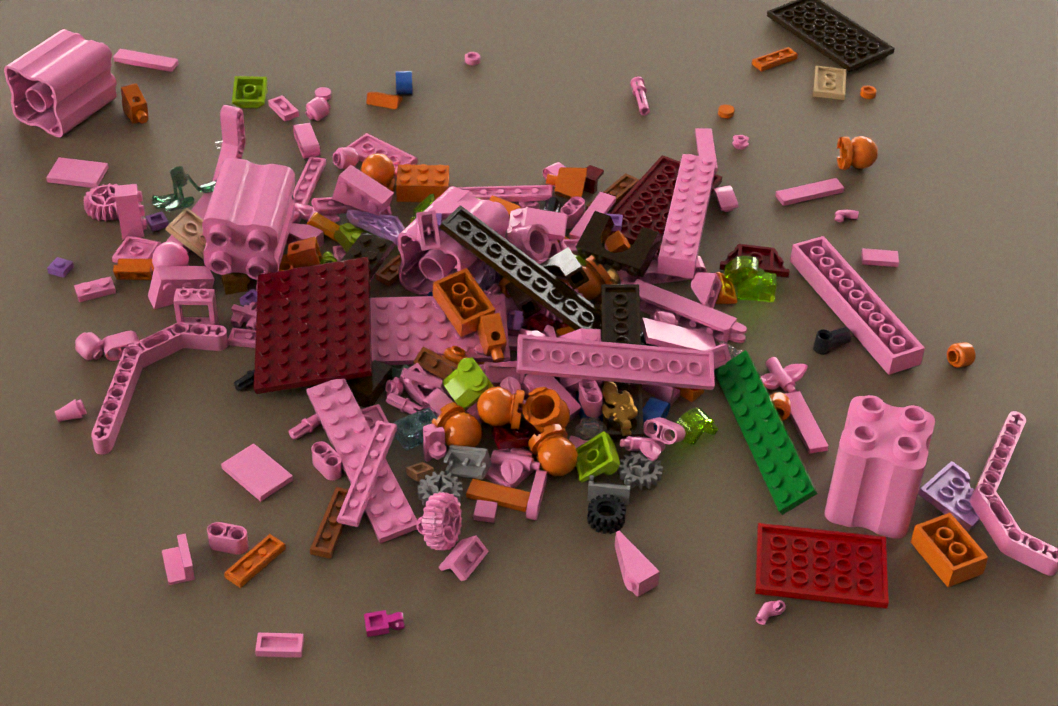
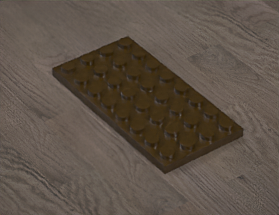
M794 0L767 11V17L834 61V63L847 69L848 72L894 53V47L822 0Z

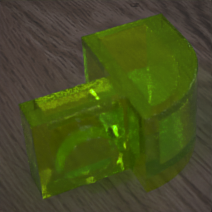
M739 256L725 265V278L737 287L746 280H750L760 289L766 286V273L763 269L758 268L759 260L757 258Z
M699 407L688 410L676 422L685 429V438L682 442L695 445L703 432L715 435L719 430L714 424L715 421Z

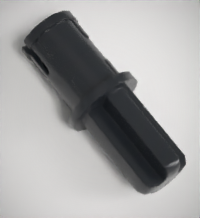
M254 370L247 371L246 375L234 382L236 390L242 391L254 384Z

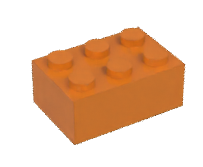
M398 164L396 181L397 202L433 203L449 188V165Z
M467 268L433 282V297L460 337L476 331L481 316L495 314L496 309Z
M951 513L917 524L914 527L911 544L947 587L984 573L989 557Z

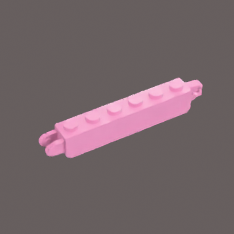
M639 279L635 283L621 282V284H639L640 311L652 315L657 311L671 312L675 315V319L678 320L679 327L711 334L714 341L722 344L727 343L729 340L739 344L745 342L746 337L743 334L747 332V327L738 323L737 318Z

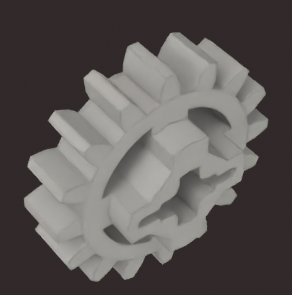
M631 451L630 456L625 454L624 459H620V466L618 468L620 480L625 479L624 484L627 485V479H630L631 488L639 486L640 490H642L643 486H646L648 489H650L651 484L656 486L657 481H661L663 472L661 460L651 461L641 451H638V454Z
M443 471L440 472V475H437L436 472H433L431 477L425 475V480L421 479L420 485H418V499L422 500V505L424 506L426 501H429L430 496L441 492L453 494L454 497H457L458 502H461V497L463 496L462 482H458L457 476L452 478V473L444 475Z

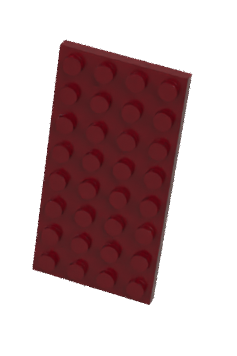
M662 155L609 213L623 215L620 232L626 237L629 244H634L642 227L659 232L663 240L680 161ZM714 175L711 194L714 192V188L721 184L722 176ZM611 231L609 236L615 233L616 231ZM660 244V246H659V248H658V253H656V254H658V255H659V252H660L661 244Z

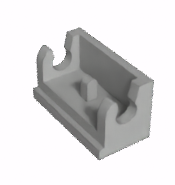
M450 445L449 451L444 458V463L449 462L445 470L446 475L452 473V476L484 479L492 465L488 450L484 448Z
M590 475L587 501H591L593 498L596 500V496L599 495L603 498V494H607L608 498H610V495H614V499L618 497L620 502H624V505H629L631 480L627 479L626 486L594 482V475Z

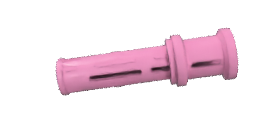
M634 77L630 85L633 88V95L637 98L640 114L645 116L650 113V109L646 99L647 90L644 86V79L642 77Z

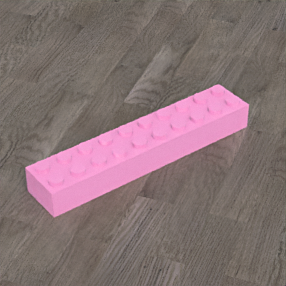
M693 154L682 155L659 252L657 273L693 279L715 175L716 158L695 156Z
M824 236L793 244L790 262L888 375L921 365L925 347Z

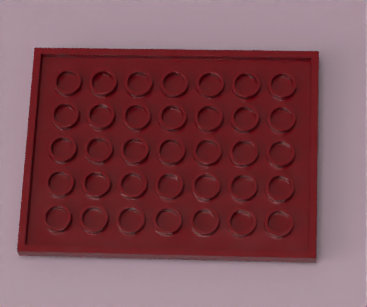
M368 257L258 275L254 391L256 394L317 385L334 379L348 380L372 376L370 264Z

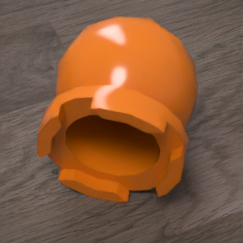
M848 136L839 137L837 149H840V157H837L839 169L848 170L850 166L856 169H865L870 167L878 158V147L871 138L858 136L850 141Z
M380 153L367 156L362 162L361 172L394 192L396 183L394 179L395 167L392 160L385 154Z
M592 255L585 260L586 266H582L589 281L576 288L578 293L583 294V297L588 301L600 294L601 285L614 284L610 281L611 277L601 264L596 265L594 262L595 257Z
M491 387L485 390L477 402L479 417L486 424L494 427L509 423L511 424V429L519 430L521 413H518V407L523 405L525 391L517 389L516 394H512L508 389L502 387Z
M539 387L528 394V399L522 405V413L536 430L542 433L544 432L543 428L551 424H560L564 428L567 427L570 421V410L566 402L561 399L555 390Z
M455 402L448 403L440 409L442 413L437 420L433 418L432 423L435 424L436 428L443 427L445 443L448 447L450 445L476 447L479 445L483 435L481 424L475 416L465 413L462 406L457 405Z
M551 424L544 427V432L537 437L534 434L530 438L528 446L532 453L537 455L541 468L547 471V474L565 476L576 466L578 453L575 445L567 439L568 434L565 428L560 424Z

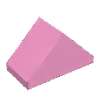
M436 210L417 212V236L421 250L441 248Z

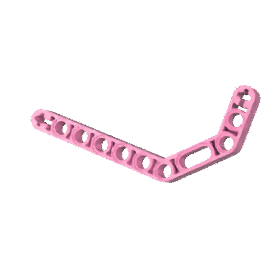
M223 105L221 108L220 121L223 143L213 181L191 209L192 212L203 220L223 161L227 158L242 159L246 139L243 110L241 108ZM172 235L166 241H173L182 245L186 249L187 253L190 251V249L187 246H185Z
M178 322L127 346L123 351L91 433L95 452L105 455L113 449L144 367L183 348L213 351L225 350L228 347L227 329L221 325Z
M1013 411L1009 413L999 432L972 493L970 503L1003 554L1045 575L1053 576L1058 571V548L1021 531L996 492L1026 423V418L1023 414Z

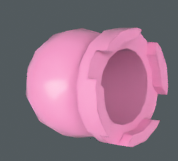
M542 224L517 227L510 231L506 237V240L534 261L548 257L551 252L552 242L548 241L547 236L549 231Z
M163 242L153 252L152 264L154 268L155 266H189V256L186 249L176 242Z

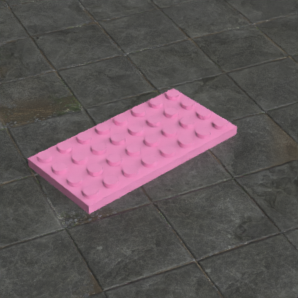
M504 294L486 295L496 309L495 313H500L507 340L503 353L505 360L502 362H509L510 349ZM433 296L370 298L372 363L376 360L388 365L413 364L423 346L440 356L443 355L446 348L458 346L466 351L468 358L473 357L476 362H493L492 356L486 357L484 355L477 330L460 337Z

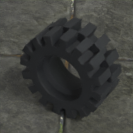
M603 494V498L600 495L596 496V500L593 498L588 505V524H591L592 529L596 527V532L603 530V534H606L607 531L610 534L614 533V529L619 531L620 527L622 528L625 523L626 506H624L623 501L620 502V498L614 499V495H610V498L607 497V494ZM601 512H610V513H612V514H614V515H612V516H603V515H601V514H599V513H601Z

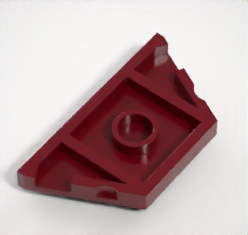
M738 244L735 250L728 254L727 259L720 262L719 270L789 278L790 270L785 269L783 266L784 261L778 256L775 248Z
M520 421L519 430L511 429V424L509 423L503 426H493L492 428L498 449L527 447L530 438L534 434L536 437L541 434L528 421Z

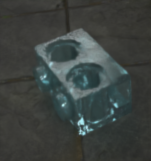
M428 407L394 421V424H397L394 436L406 451L423 444V427L431 424L433 418L437 420V416Z

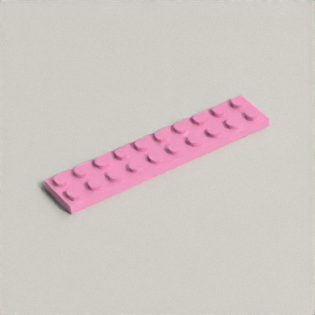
M518 335L517 373L706 390H713L715 387L713 351Z
M334 379L308 388L306 391L334 450L340 455L342 467L350 483H352L372 431L346 380ZM386 458L364 511L380 544L417 530L416 525L418 523Z

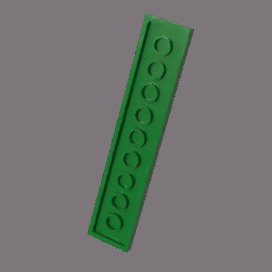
M745 350L729 360L725 365L715 369L714 373L778 511L784 515L817 495L818 493L750 354Z

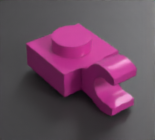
M386 610L364 614L367 637L390 633L389 628L395 630L405 628L402 612L387 615Z

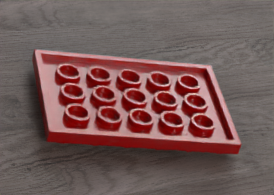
M758 523L755 594L887 609L889 598L886 537Z

